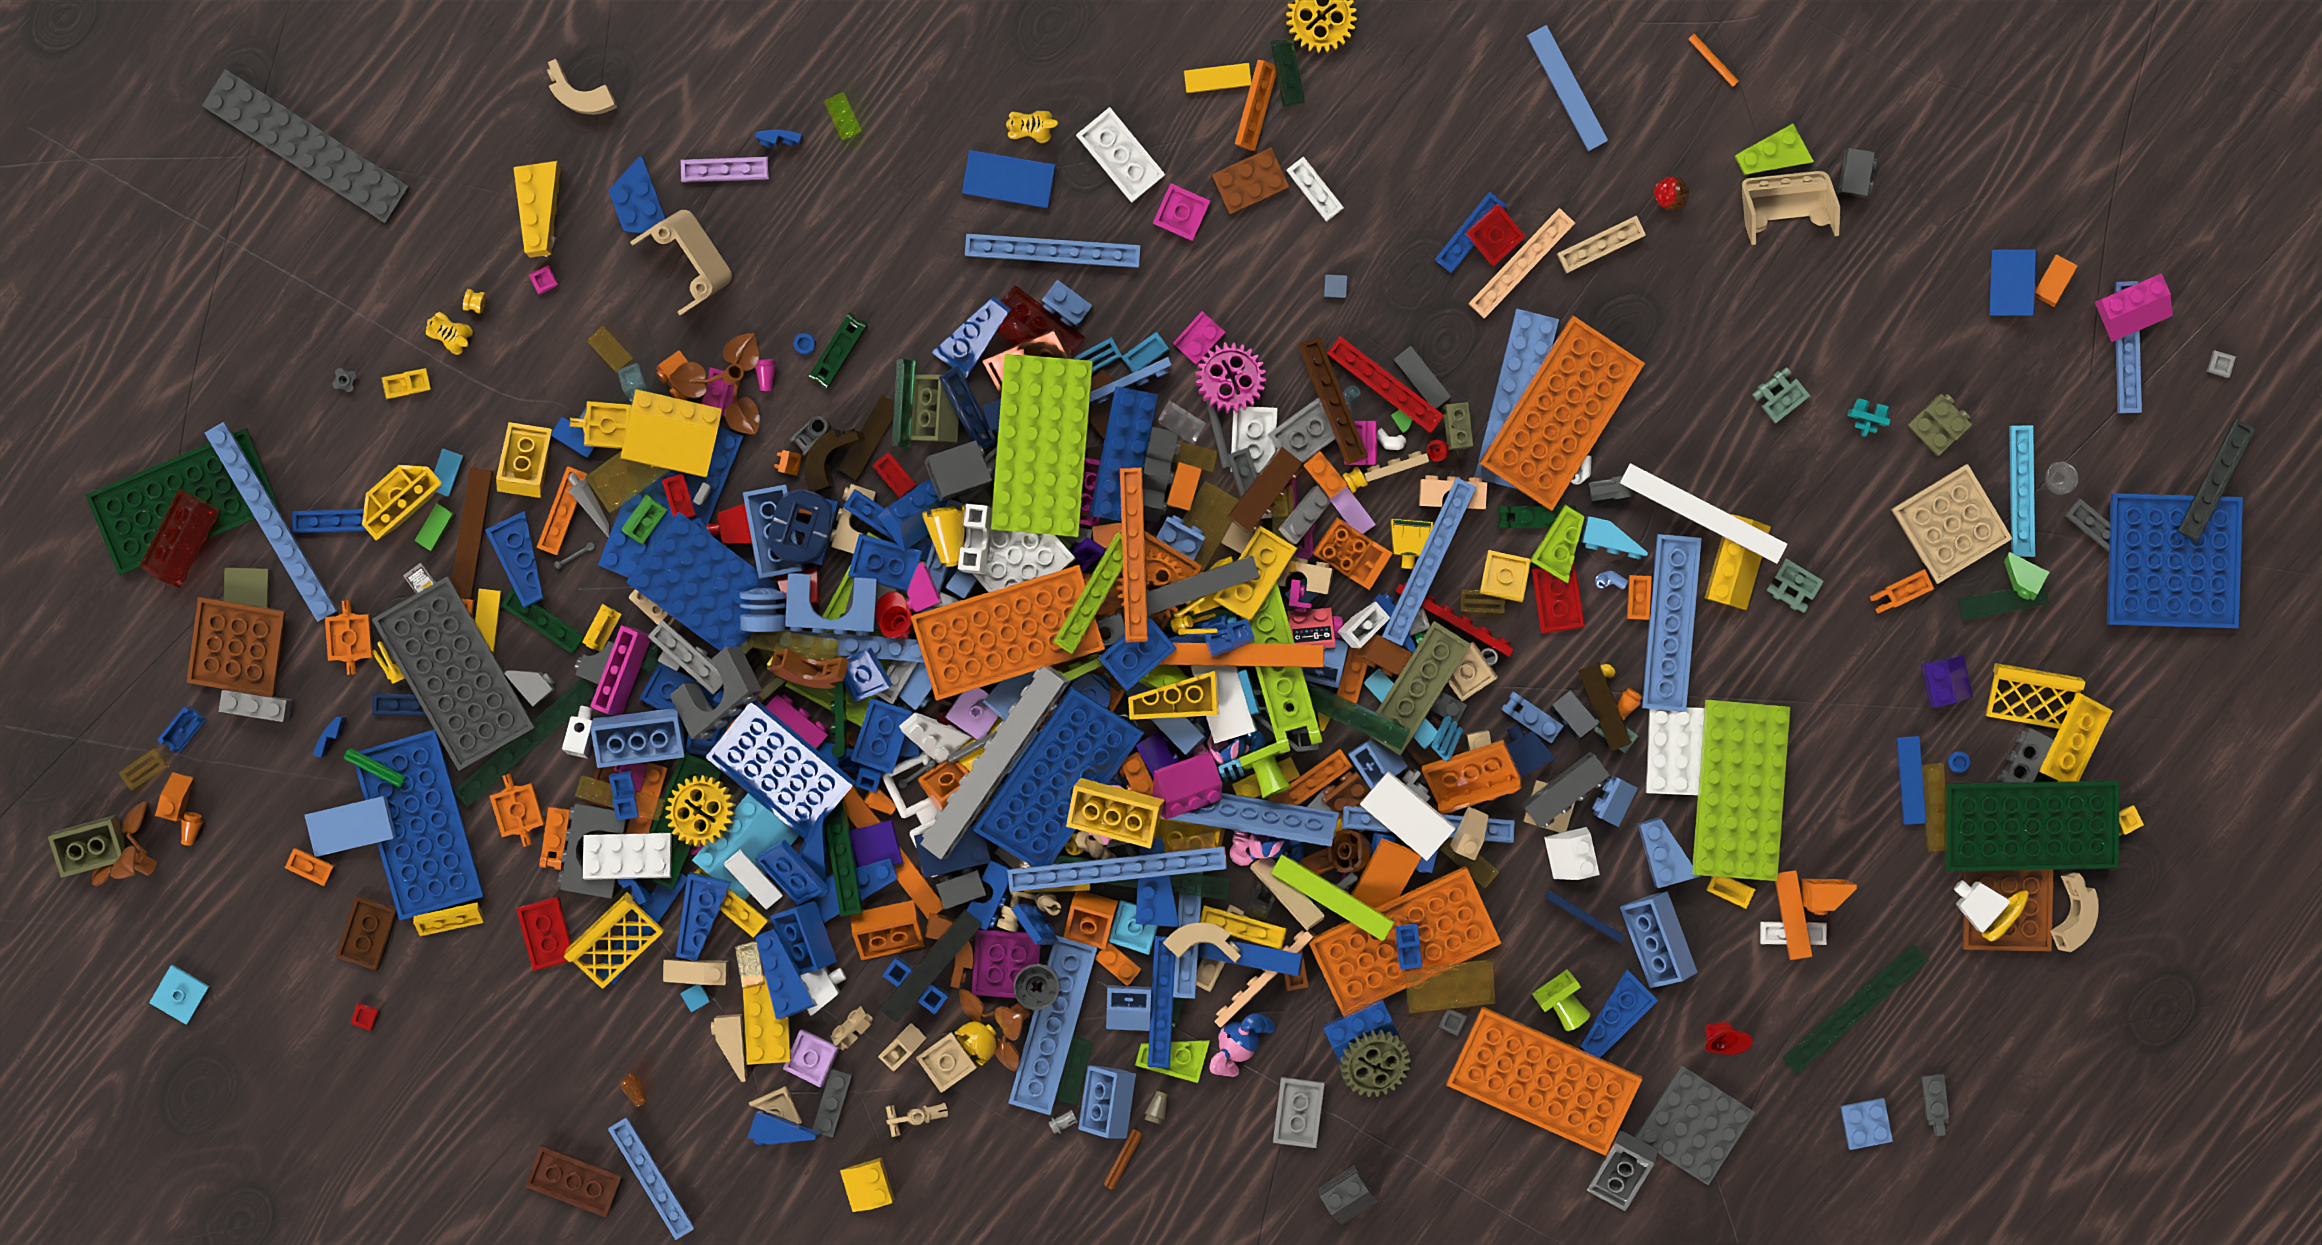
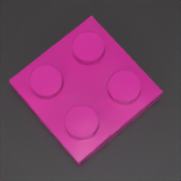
M1170 183L1153 224L1193 242L1210 204V200Z

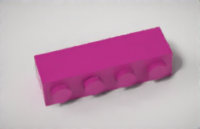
M621 625L590 707L607 715L616 716L623 714L651 640L648 637L649 634Z

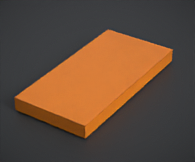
M1382 838L1351 895L1373 909L1398 898L1422 856L1413 849Z

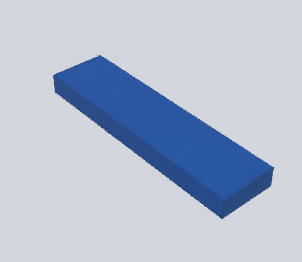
M1489 192L1435 258V261L1452 273L1474 246L1465 232L1495 204H1500L1503 209L1506 207V204Z
M364 509L292 511L293 533L367 531L362 525Z
M1919 736L1897 737L1903 824L1926 823Z

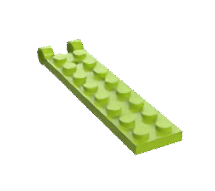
M1277 582L1252 622H1249L1254 635V640L1249 642V644H1295ZM1255 666L1280 754L1291 751L1286 736L1287 731L1307 726L1311 744L1322 742L1302 668ZM1287 704L1294 705L1292 712L1286 710Z

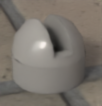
M1487 647L1481 652L1484 658L1487 654H1495L1485 658L1489 665L1495 664L1498 660V652L1492 647Z

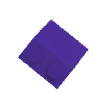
M1964 655L1920 664L1930 707H1939L1973 698Z
M1159 731L1136 743V747L1153 778L1155 770L1181 762L1176 752H1170L1168 746L1171 743L1166 734L1163 733L1161 735Z

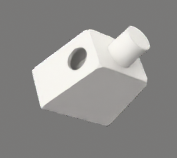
M580 706L578 717L571 716L562 750L567 754L589 759L593 741L590 729L592 708ZM584 726V730L578 733L579 728Z
M1961 880L1954 887V890L1962 896L1956 905L1975 929L1981 933L1990 926L2010 903L2008 899L1977 881L1970 887Z
M827 967L800 975L803 982H806L811 997L817 1003V1006L807 1009L810 1016L840 993L836 984L847 979L841 968L830 973Z

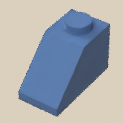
M958 569L946 588L967 599L978 580L972 573L962 572Z

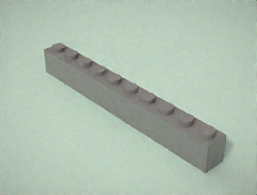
M1043 666V668L1039 667L1033 675L1034 681L1021 692L1022 698L1018 704L1014 703L1009 709V717L996 728L997 734L993 739L990 738L987 741L982 756H978L971 765L973 769L969 774H965L959 782L961 786L957 792L954 791L948 797V805L944 810L941 809L937 813L934 825L928 827L923 833L922 837L924 839L921 845L940 860L949 857L1070 683L1066 677L1051 666Z

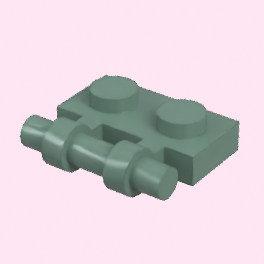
M1787 367L1781 372L1777 371L1773 374L1771 380L1766 384L1762 383L1757 387L1758 390L1752 394L1756 401L1760 400L1763 396L1768 400L1761 407L1774 423H1777L1810 396L1797 379L1789 384L1786 378L1792 373ZM1780 384L1783 389L1774 396L1771 390Z
M1785 559L1774 578L1781 581L1780 585L1777 587L1770 583L1766 591L1773 594L1775 599H1781L1790 604V608L1798 609L1804 613L1808 608V605L1802 602L1804 596L1813 600L1824 581L1790 560ZM1788 586L1798 592L1795 597L1785 592Z

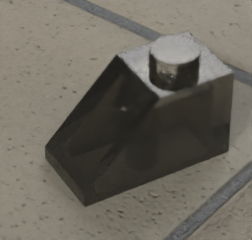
M1260 879L1243 915L1264 922L1276 896Z

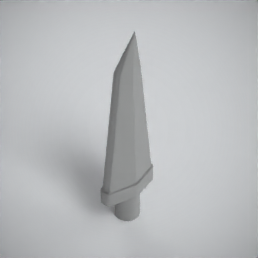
M575 472L570 474L567 478L573 486L568 491L609 538V523L588 484L589 482L586 478L579 480Z

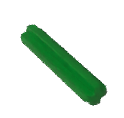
M348 749L344 755L345 760L397 787H401L405 781V776L353 749Z

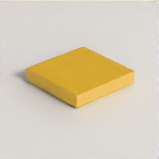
M1488 550L1480 593L1523 602L1531 560Z

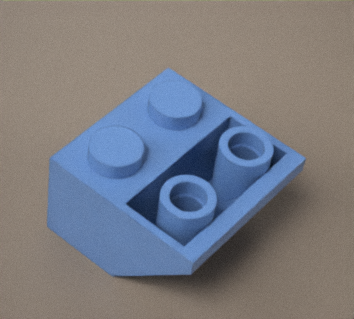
M1335 639L1334 648H1325L1324 667H1301L1305 680L1338 688L1349 644L1346 641Z
M919 662L899 695L902 700L915 710L920 707L922 709L925 708L931 700L929 694L933 689L925 663Z
M1370 738L1347 753L1371 790L1388 771L1396 776L1408 767L1401 755L1374 738Z
M1612 775L1611 779L1607 778V781L1603 784L1602 790L1604 792L1601 798L1597 797L1592 809L1595 816L1619 827L1638 788Z
M1108 985L1106 1029L1150 1031L1151 987Z

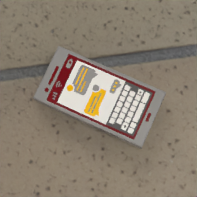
M419 563L403 575L416 594L436 583L423 563Z

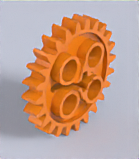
M1151 550L1149 556L1145 557L1146 586L1149 585L1150 581H1154V585L1170 584L1185 579L1186 575H1179L1182 567H1174L1177 563L1176 560L1171 563L1168 562L1169 555L1165 556L1164 559L1161 558L1160 551L1155 557ZM1159 570H1165L1168 572L1169 577L1161 581L1156 577V573ZM1119 576L1117 580L1122 582V584L1117 585L1116 589L1122 590V592L1117 597L1124 598V579L1122 576ZM1174 606L1149 616L1153 621L1155 616H1158L1160 621H1163V614L1170 618V610L1172 609L1177 612L1178 608Z

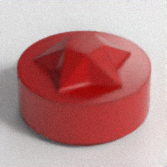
M1441 439L1431 441L1426 449L1428 457L1436 462L1445 460L1450 452L1448 450L1449 445Z

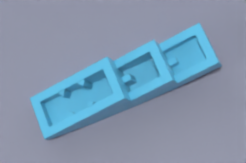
M1379 668L1363 683L1382 703L1394 683L1384 673L1380 672L1381 669ZM1424 718L1413 737L1426 749L1433 743L1438 731Z

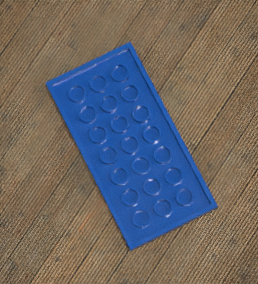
M718 426L707 477L639 462L598 566L628 578L638 567L674 518L662 483L663 479L683 473L692 501L703 482L713 486L703 506L693 502L697 515L688 518L690 520L701 518L705 526L709 524L744 436ZM645 495H649L668 510L642 545L622 531V527Z
M1071 686L972 827L973 831L1033 867L1051 865L1076 830L1066 827L1074 785L1080 778L1108 785L1144 734L1143 730Z
M431 730L358 751L405 776L403 785L397 787L355 765L364 799L369 800L381 796L387 797L396 838L377 842L399 920L485 896L437 732Z

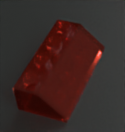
M1016 285L1000 301L1010 308L1011 311L997 333L1013 345L1020 344L1057 328L1072 355L1085 338L1074 328L1061 321L1058 316L1047 311L1043 305Z
M178 489L140 567L156 579L180 588L187 579L188 572L196 561L202 544L207 540L208 532L212 524L216 522L219 510L192 494Z

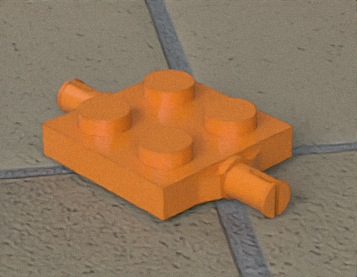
M351 600L341 601L343 614L336 617H325L328 661L341 660L346 662L347 675L356 674L355 661L362 658H373L370 614L357 615L351 613Z
M511 774L504 775L502 777L506 789L500 793L490 795L501 836L520 834L523 847L531 845L528 832L535 827L545 825L533 783L524 786H514Z

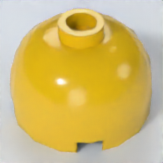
M973 1021L955 1031V1034L959 1035L957 1039L970 1056L976 1055L978 1057L976 1060L978 1064L984 1065L994 1055L997 1049V1042L994 1038L996 1032L989 1024L985 1026L981 1022Z

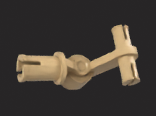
M1024 891L1010 892L1012 894L1010 907L1019 904L1021 896L1035 900L1038 908L1041 911H1047L1050 915H1057L1060 912L1056 908H1061L1057 902L1056 895L1050 892H1039L1038 894L1024 893Z
M945 1103L931 1107L923 1106L922 1110L912 1109L907 1113V1116L898 1118L896 1117L895 1105L885 1107L888 1116L886 1122L890 1126L891 1137L900 1135L899 1122L908 1121L912 1125H920L924 1120L926 1123H929L930 1120L948 1116V1111L938 1112L939 1110L947 1109Z

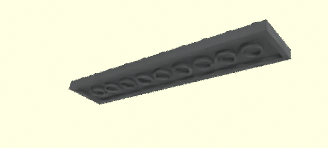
M226 69L202 104L203 107L386 224L410 188Z

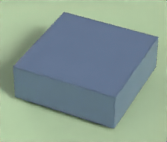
M1325 275L1324 297L1346 298L1347 276Z

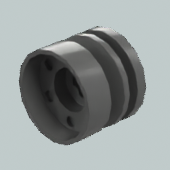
M1032 964L1023 968L1018 973L1013 988L1014 995L1022 1006L1030 1010H1043L1057 1000L1061 985L1057 973L1052 968L1043 964ZM1034 981L1043 983L1041 987L1043 991L1041 993L1038 990L1033 991Z

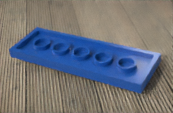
M1115 387L1089 515L1122 521L1120 468L1142 467L1143 469L1158 394Z

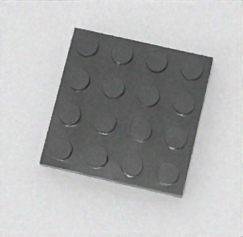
M1680 1065L1636 1133L1635 1138L1656 1148L1659 1155L1709 1186L1755 1112Z

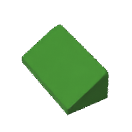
M645 495L622 527V531L643 545L668 509L649 495Z
M436 503L415 541L426 549L435 551L456 514Z

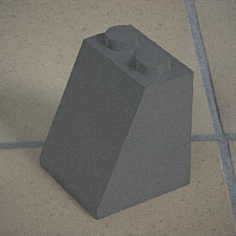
M1355 1165L1318 1188L1321 1200L1330 1214L1341 1225L1378 1202Z

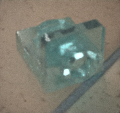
M638 363L617 370L623 392L629 401H633L636 389L649 392Z

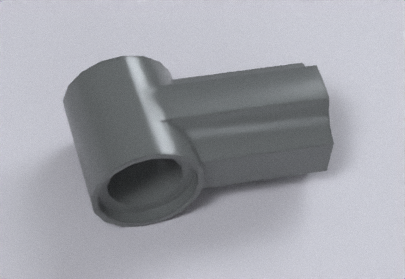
M1623 476L1588 483L1591 501L1609 498L1620 499L1632 497L1634 494L1632 489L1620 484Z

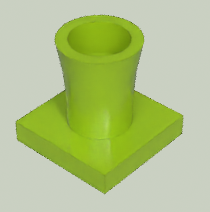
M1277 742L1239 758L1244 771L1254 768L1263 799L1277 795L1291 787L1275 759L1284 755V753L1280 754Z
M1568 969L1532 993L1544 1012L1552 1007L1555 1009L1565 1031L1578 1028L1590 1017V1012L1573 994L1581 986Z

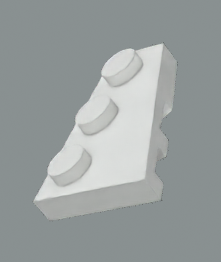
M916 712L899 726L906 736L938 764L945 761L948 755L956 752L973 738L966 731H959L949 724L947 726L940 724L937 720Z

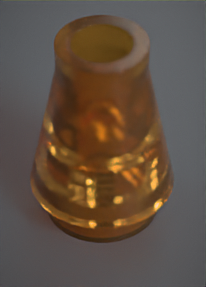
M634 1073L623 1077L619 1081L620 1089L634 1103L635 1107H639L647 1101L640 1079Z

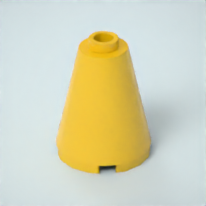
M961 505V510H957L955 506L931 509V514L927 515L926 511L922 512L924 522L940 562L946 563V567L959 564L960 548L964 547L965 526L963 524L966 508L964 505Z

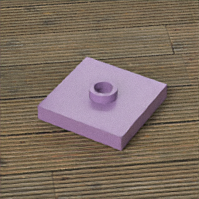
M980 688L960 693L945 715V718L979 740L985 737L998 718V715L983 703L989 694Z
M800 1029L791 1049V1062H786L783 1069L818 1087H823L840 1047L804 1029Z

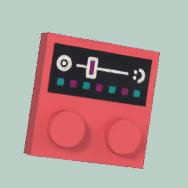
M1331 608L1309 609L1307 612L1288 611V622L1295 644L1325 645V648L1335 647Z

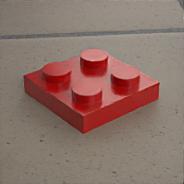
M1495 204L1465 232L1492 266H1495L1526 237L1500 204Z

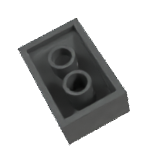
M1619 1130L1606 1156L1603 1157L1587 1191L1626 1211L1654 1166L1658 1150Z

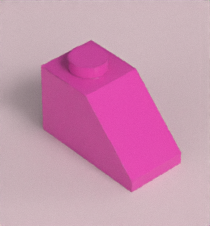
M924 562L918 563L907 591L909 598L906 601L911 611L914 610L915 613L920 614L943 604L927 564Z

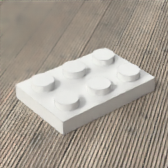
M1240 406L1238 407V413H1235L1233 409L1231 453L1249 447L1257 473H1260L1275 453V446L1267 434L1276 428L1277 408L1247 407L1244 411Z

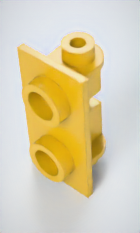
M602 604L582 643L591 649H596L599 652L602 651L622 614Z

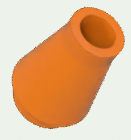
M1631 688L1623 691L1617 705L1623 721L1641 704L1640 701L1643 698Z
M879 788L876 793L869 791L863 801L867 804V807L892 815L896 809L895 803Z
M185 812L184 817H181V844L187 846L194 845L203 823L201 820L202 815L194 812Z

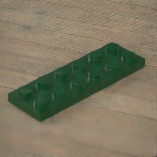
M685 753V756L679 759L649 834H672L675 829L668 827L672 820L666 818L667 815L671 814V811L667 810L666 807L672 806L668 798L674 799L675 795L672 793V790L679 792L678 784L686 786L685 779L693 782V776H697L701 780L702 775L707 776L708 780L710 777L715 778L716 782H718L723 771L710 762ZM701 791L696 793V801H699L702 798ZM686 800V803L688 805L697 809L700 812V815L705 816V812H703L700 807L695 806L689 800ZM689 809L683 812L684 819L689 817ZM672 834L671 878L646 879L670 889H675L693 843L688 845L686 844V839L680 841L678 839L679 835Z

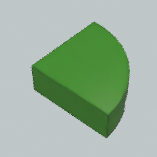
M1400 410L1391 415L1404 434L1409 429L1412 419Z

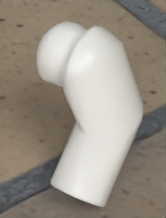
M1382 428L1377 431V440L1387 450H1400L1406 444V438L1402 435L1389 437Z
M1586 456L1571 480L1573 484H1581L1591 476L1592 456Z

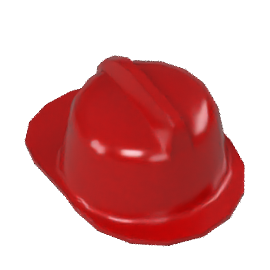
M897 592L884 594L879 598L875 606V616L882 633L888 638L908 639V634L913 629V623L911 620L912 614L906 600Z
M1728 1022L1706 1025L1707 1042L1705 1050L1707 1052L1735 1055L1746 1051L1753 1043V1039L1749 1034L1736 1031Z

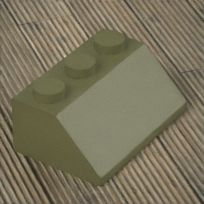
M913 375L909 440L957 442L959 417L939 379L941 375Z
M118 815L57 830L48 836L61 878L111 865L119 859V856H121L125 849L124 834L121 831L122 827Z

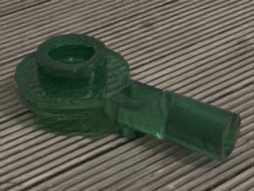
M655 642L649 646L641 664V668L645 669L646 673H650L651 670L655 671L659 663L657 658L659 646Z

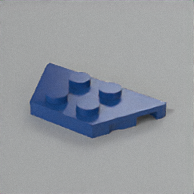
M640 156L608 190L624 232L644 233L666 219L644 158Z

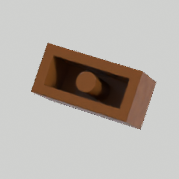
M1374 634L1361 647L1358 656L1364 658L1363 663L1373 668L1377 665L1382 668L1380 672L1392 677L1393 674L1398 676L1401 674L1413 653L1380 635Z

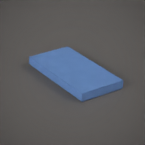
M386 796L305 815L315 857L396 838Z

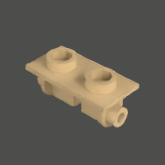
M861 1006L857 1010H853L847 1020L842 1025L837 1026L830 1036L834 1045L840 1047L841 1050L848 1049L858 1038L853 1032L856 1030L862 1034L871 1026L873 1018L868 1013L865 1014Z

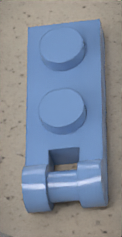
M1512 692L1509 696L1511 699L1507 705H1503L1501 710L1549 743H1552L1564 725L1515 692ZM1518 703L1523 706L1519 713L1514 711Z

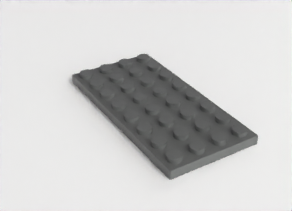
M449 576L372 619L458 771L536 728Z

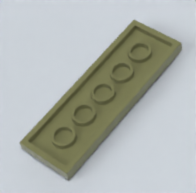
M1434 621L1367 725L1364 733L1401 755L1471 644Z

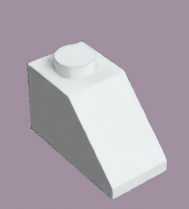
M1374 602L1352 616L1338 630V633L1351 648H1361L1390 617L1377 602Z

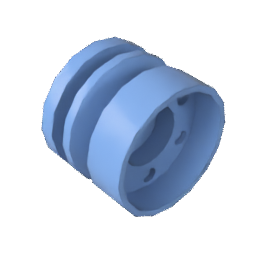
M755 588L740 592L741 599L750 600V602L740 603L741 608L750 609V613L740 615V630L751 632L786 630V615L776 613V609L786 607V603L776 602V599L786 598V592L771 588Z

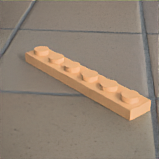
M1559 208L1470 301L1469 305L1485 318L1575 222Z
M1302 930L1293 938L1295 943L1290 948L1286 945L1282 950L1299 953L1316 935L1311 930L1306 932ZM1263 969L1264 973L1259 978L1257 975L1254 976L1247 983L1249 988L1244 993L1240 990L1232 998L1234 1003L1229 1008L1225 1005L1216 1014L1218 1018L1214 1022L1220 1028L1224 1026L1278 972Z

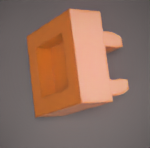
M785 450L778 452L777 456L781 457L780 464H775L774 467L779 472L798 476L802 455Z

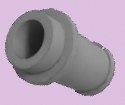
M1072 1110L1056 1119L1051 1118L1052 1121L1048 1122L1054 1134L1057 1132L1060 1134L1061 1130L1077 1123V1120Z

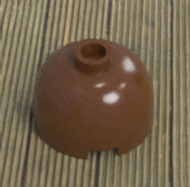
M1348 829L1337 831L1332 846H1328L1327 854L1330 864H1333L1338 872L1355 873L1361 871L1371 858L1372 849L1370 842L1359 831Z

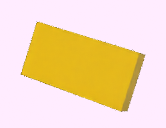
M1712 876L1706 888L1707 891L1747 909L1756 890L1733 878Z

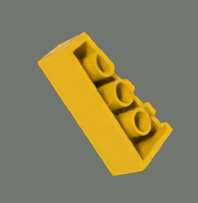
M557 161L514 167L524 251L530 258L551 255L557 194L559 193V177L562 167Z
M1218 670L1128 697L1130 719L1220 714Z

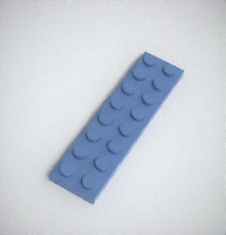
M1516 309L1474 478H1482V481L1517 489L1480 465L1479 462L1552 348L1559 319Z
M1657 534L1641 708L1686 712L1701 538Z
M1221 793L1220 801L1175 816L1169 820L1332 846L1339 813Z
M1057 935L1058 941L1052 946L1047 966L1057 973L1060 979L1061 990L1057 1000L1051 1006L1043 1010H1034L1020 1066L1009 1099V1104L1048 1115L1052 1111L1097 947Z

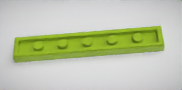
M1121 533L1115 534L1053 640L1055 644L1071 654L1075 651L1123 568Z
M1281 854L1271 872L1381 941L1386 939L1395 921L1285 854Z

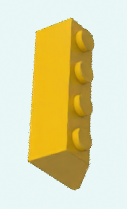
M1730 514L1769 534L1771 526ZM1722 536L1704 598L1747 610L1762 556Z
M1080 778L1073 788L1066 827L1151 848L1161 820L1165 799Z

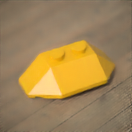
M398 465L366 493L362 525L378 541L399 527L429 501L443 483L429 467Z

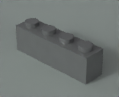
M1589 752L1521 805L1539 828L1542 826L1547 827L1554 822V817L1558 814L1568 812L1575 801L1585 799L1591 789L1602 786L1610 775L1598 758Z

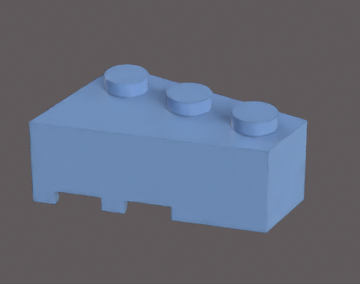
M1655 818L1637 823L1655 887L1661 888L1700 877L1699 875L1692 874L1693 865L1662 819Z

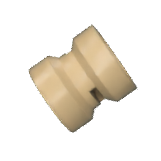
M1003 905L1001 911L1003 918L998 920L997 926L1017 932L1019 928L1017 921L1019 920L1011 910L1013 907Z

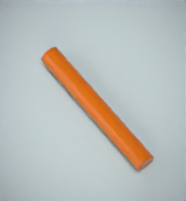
M1695 33L1688 39L1732 87L1739 82Z

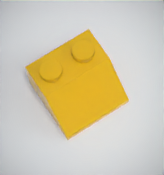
M882 1157L840 1170L853 1212L871 1210L893 1203L895 1198Z

